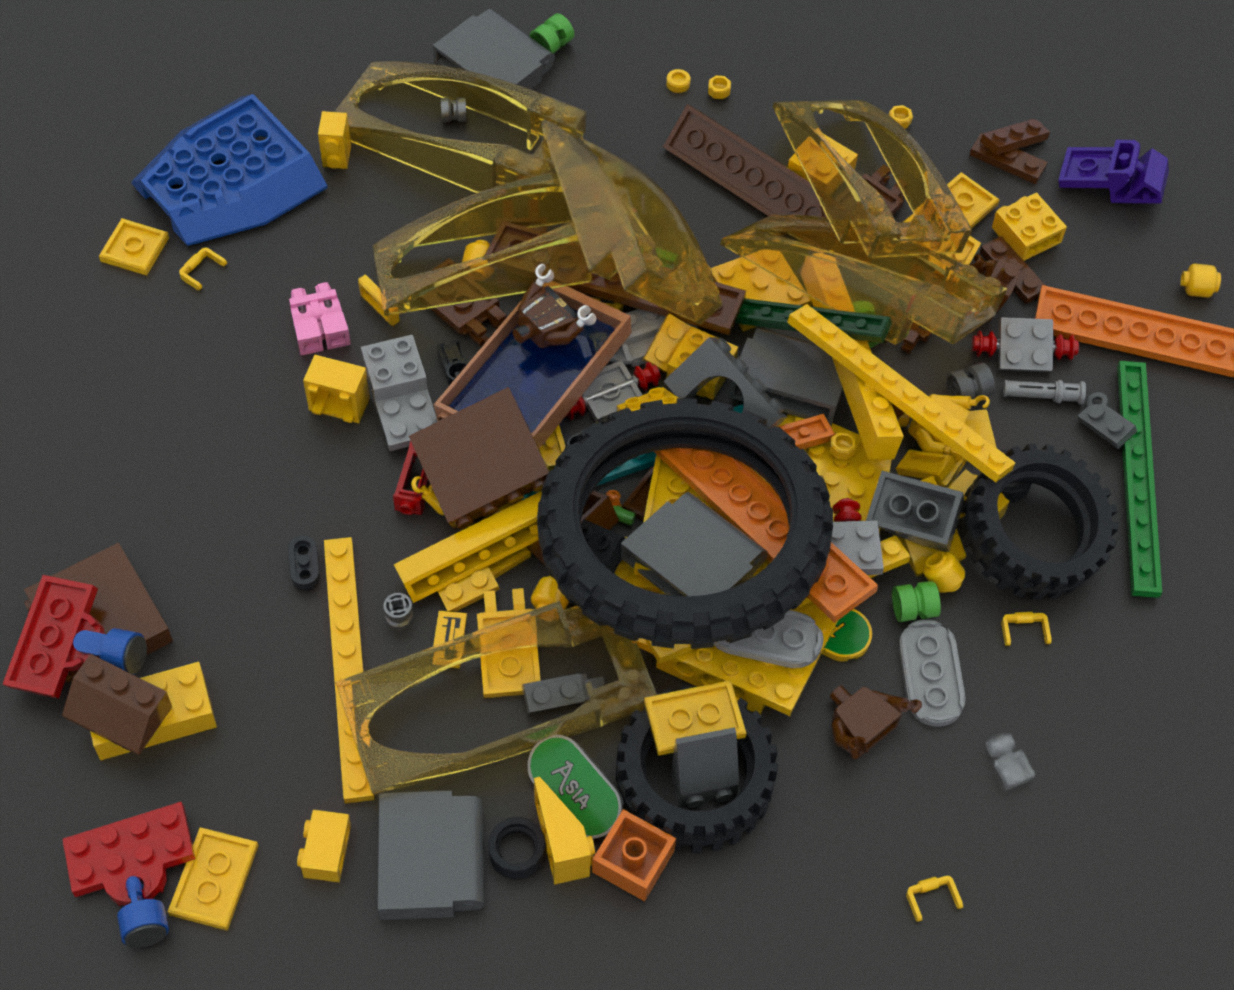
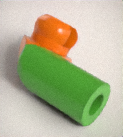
M607 491L606 495L610 498L619 522L632 526L636 513L622 508L619 500L621 495L618 491Z

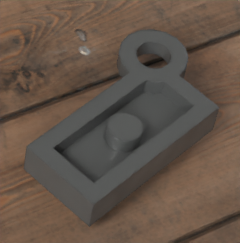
M1096 392L1089 395L1087 407L1078 415L1079 422L1119 449L1137 432L1136 425L1108 407V398L1104 393ZM1095 400H1102V403L1100 405H1093V402Z

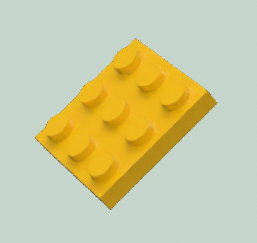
M777 244L709 269V276L712 281L746 290V299L802 306L808 304L810 307L812 306L808 292ZM739 324L743 332L757 327Z

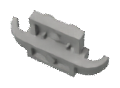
M641 309L626 313L631 316L632 333L610 361L616 363L622 360L624 364H631L632 367L645 364L646 362L642 359L663 323L665 316ZM686 323V324H688V325H690V326H693V327H695V328L698 327V326H696V325H692V324ZM603 342L598 343L599 349L603 345Z

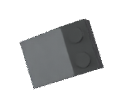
M881 471L866 521H878V529L925 547L949 552L964 505V495L961 491Z
M735 727L675 739L671 778L679 807L697 808L705 802L714 800L716 802H726L737 796L739 775Z

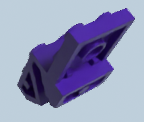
M1116 140L1114 147H1067L1058 180L1059 188H1109L1111 203H1162L1169 173L1168 158L1151 148L1138 159L1141 147L1136 140Z

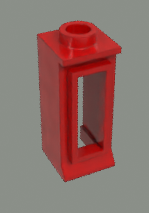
M411 441L395 494H393L394 508L406 515H422L426 502L422 498L423 493L405 490L413 463H415L418 457ZM422 469L421 479H419L417 486L418 489L424 485L427 488L431 485L424 469Z

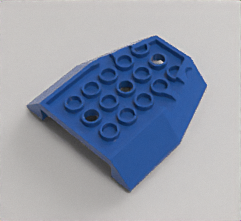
M254 94L242 96L181 130L131 181L132 185L145 199L152 197L171 219L173 231L187 246L266 225L328 188L311 154ZM259 136L267 137L262 141L255 140ZM217 160L225 161L220 165L213 164ZM175 184L183 185L179 189L171 188Z

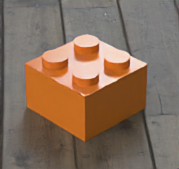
M623 809L592 859V872L637 898L646 901L675 851L676 838Z

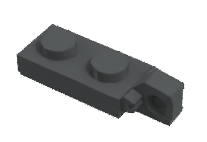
M578 673L523 684L522 689L527 713L531 714L582 704L592 699L591 693L605 689L603 677L587 679L586 673Z

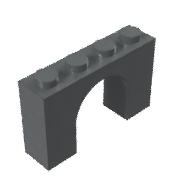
M709 337L664 380L665 384L678 398L691 399L710 380L724 376L739 386L744 398L743 412L748 410L765 418L767 426L770 428L773 426L777 427L787 418L783 413L785 410L783 405L777 399H771L765 393L767 390L766 386L758 378L753 379L747 372L749 367L740 358L735 359L729 352L731 350L730 345L723 338Z

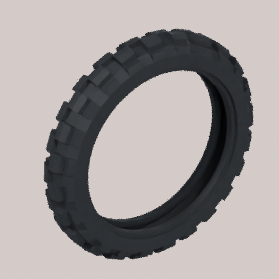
M677 398V403L663 404L662 400L641 403L640 409L635 411L625 408L608 415L606 423H594L578 435L577 442H574L573 445L569 444L555 460L556 466L554 469L548 472L541 489L542 495L538 502L537 513L539 545L549 575L556 580L558 589L571 604H577L582 609L583 615L599 626L608 625L614 629L615 634L633 641L639 640V638L652 641V646L674 649V644H690L691 649L714 647V642L726 640L730 644L751 637L752 632L757 629L763 628V630L770 628L783 620L785 613L790 609H796L810 594L811 587L814 583L818 582L826 566V560L830 552L833 532V509L830 506V494L824 478L818 475L816 471L817 465L804 449L800 450L799 447L795 446V440L781 428L776 426L770 428L767 426L765 418L748 410L741 414L733 411V405L712 401L711 405L697 404V399ZM663 449H704L732 457L759 473L773 487L781 499L787 513L789 531L786 541L775 559L759 574L745 583L708 595H665L642 589L621 579L605 567L593 554L581 528V517L586 501L598 483L607 474L628 460Z

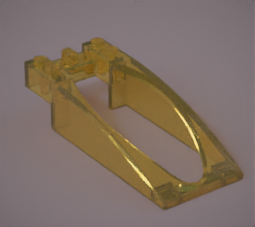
M371 62L334 111L347 113L351 142L494 201H497L506 186L541 200L586 132V111L491 76L452 67L416 62ZM406 83L441 98L456 100L457 98L465 97L466 108L526 131L527 148L529 150L533 148L541 135L545 136L535 153L531 155L506 144L462 141L409 131L364 112L356 103L359 102V97L365 93L376 89L382 90L383 87L394 84Z
M863 100L774 102L772 107L840 244L861 243L868 258L962 253L972 232L967 219L929 156L916 140L892 117ZM824 109L831 110L835 113L843 114L846 121H864L914 214L911 222L896 223L883 196L863 179L824 137L813 114L816 110L819 114H822Z
M544 119L540 124L589 271L608 280L618 272L624 291L701 325L723 305L719 296L720 291L714 283L711 275L712 270L708 266L691 228L672 200L651 178L631 163ZM606 171L616 175L622 194Z
M621 161L537 175L493 187L430 212L381 239L372 246L384 316L522 294L527 291L532 281L537 280L538 277L535 271L540 264L546 266L542 276H546L550 269L554 273L553 280L544 283L543 287L548 285L552 289L592 282L591 257L641 250V223L637 210L633 208ZM602 206L604 213L583 216L577 219V209ZM503 221L527 228L568 223L535 238L483 257L403 278H394L391 275L394 267L414 247L493 235L497 233Z
M770 215L722 238L720 245L833 310L891 317L893 324L885 340L894 345L907 338L913 322L951 344H955L996 315L1007 291V288L1000 285L1001 283L997 279L986 277L978 273L975 267L967 264L964 265L928 246L885 230L844 220L804 215ZM789 234L800 241L792 240L781 236Z
M560 601L336 682L372 794L437 779L531 751L538 742L553 735L573 737L628 717L636 709L640 712L644 711V698L657 695L636 641L615 634L614 629L608 625L599 626L583 615L582 609L578 605L563 610ZM602 636L618 681L593 689L590 681L586 683L588 700L570 714L464 753L428 754L399 751L378 744L369 735V724L373 716L400 694L448 668L500 651L547 646L574 647Z

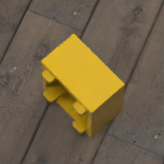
M314 355L303 380L308 409L314 414H325L341 418L344 422L360 423L370 399L366 368Z

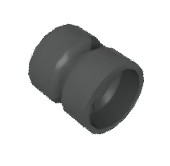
M983 362L969 366L966 370L960 369L946 375V387L949 396H971V399H974L979 395L990 396L994 394V377L990 368Z

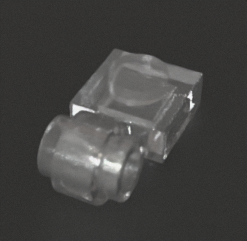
M997 733L990 736V740L986 741V747L991 757L997 756L999 758L995 760L994 766L1007 790L1034 779L1036 775L1023 751L1019 750L1012 753L1011 750L1015 749V743L1009 733Z

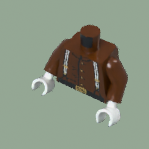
M540 264L535 271L538 277L537 280L532 281L518 307L519 327L513 330V336L520 344L531 339L539 348H546L550 345H568L584 330V325L589 326L596 322V315L591 313L586 317L591 311V308L587 305L580 307L578 314L575 313L548 285L543 287L544 283L553 280L554 273L550 269L546 276H542L546 266Z

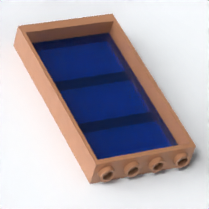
M555 280L544 283L543 287L548 285L575 313L578 314L580 307L584 305L589 306L591 311L586 317L594 313L596 315V322L593 325H584V330L568 345H550L546 348H539L531 339L520 344L513 336V330L519 327L518 307L521 303L520 301L434 403L437 421L509 387L540 449L579 400V397L583 395L632 333L631 316Z

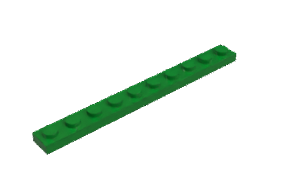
M1119 361L1117 372L1120 415L1136 425L1137 432L1122 445L1132 596L1160 598L1162 594L1146 363Z

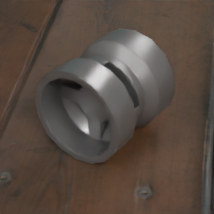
M465 97L457 98L456 100L441 98L442 123H450L451 120L466 122ZM451 104L454 107V116H452Z
M403 593L389 595L384 601L385 621L388 627L396 631L408 629L413 622L410 598Z

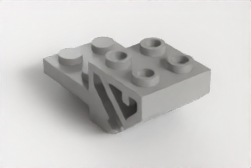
M413 334L361 347L367 378L373 388L371 389V396L389 451L409 447L411 441L409 435L438 422L427 389L426 374Z

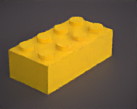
M199 662L140 678L167 691L172 704L171 710L145 748L217 727L204 674ZM91 732L93 746L100 761L130 752Z

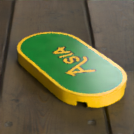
M855 609L840 618L822 654L836 661H848L849 659H857L867 652L872 640V628L868 619Z

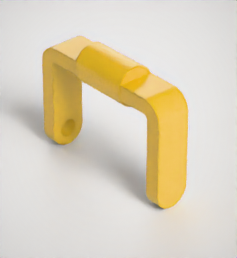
M202 248L179 270L181 279L197 290H201L202 285L187 274L194 270L206 256L223 267L227 264L223 257L209 248Z
M1033 612L1006 614L1001 621L1005 646L1011 645L1008 623L1041 622L1045 644H1051V633L1047 615Z
M935 876L918 881L917 885L909 887L906 897L917 922L922 921V915L913 894L919 892L925 893L947 884L957 909L963 908V902L952 877L943 876L936 878Z

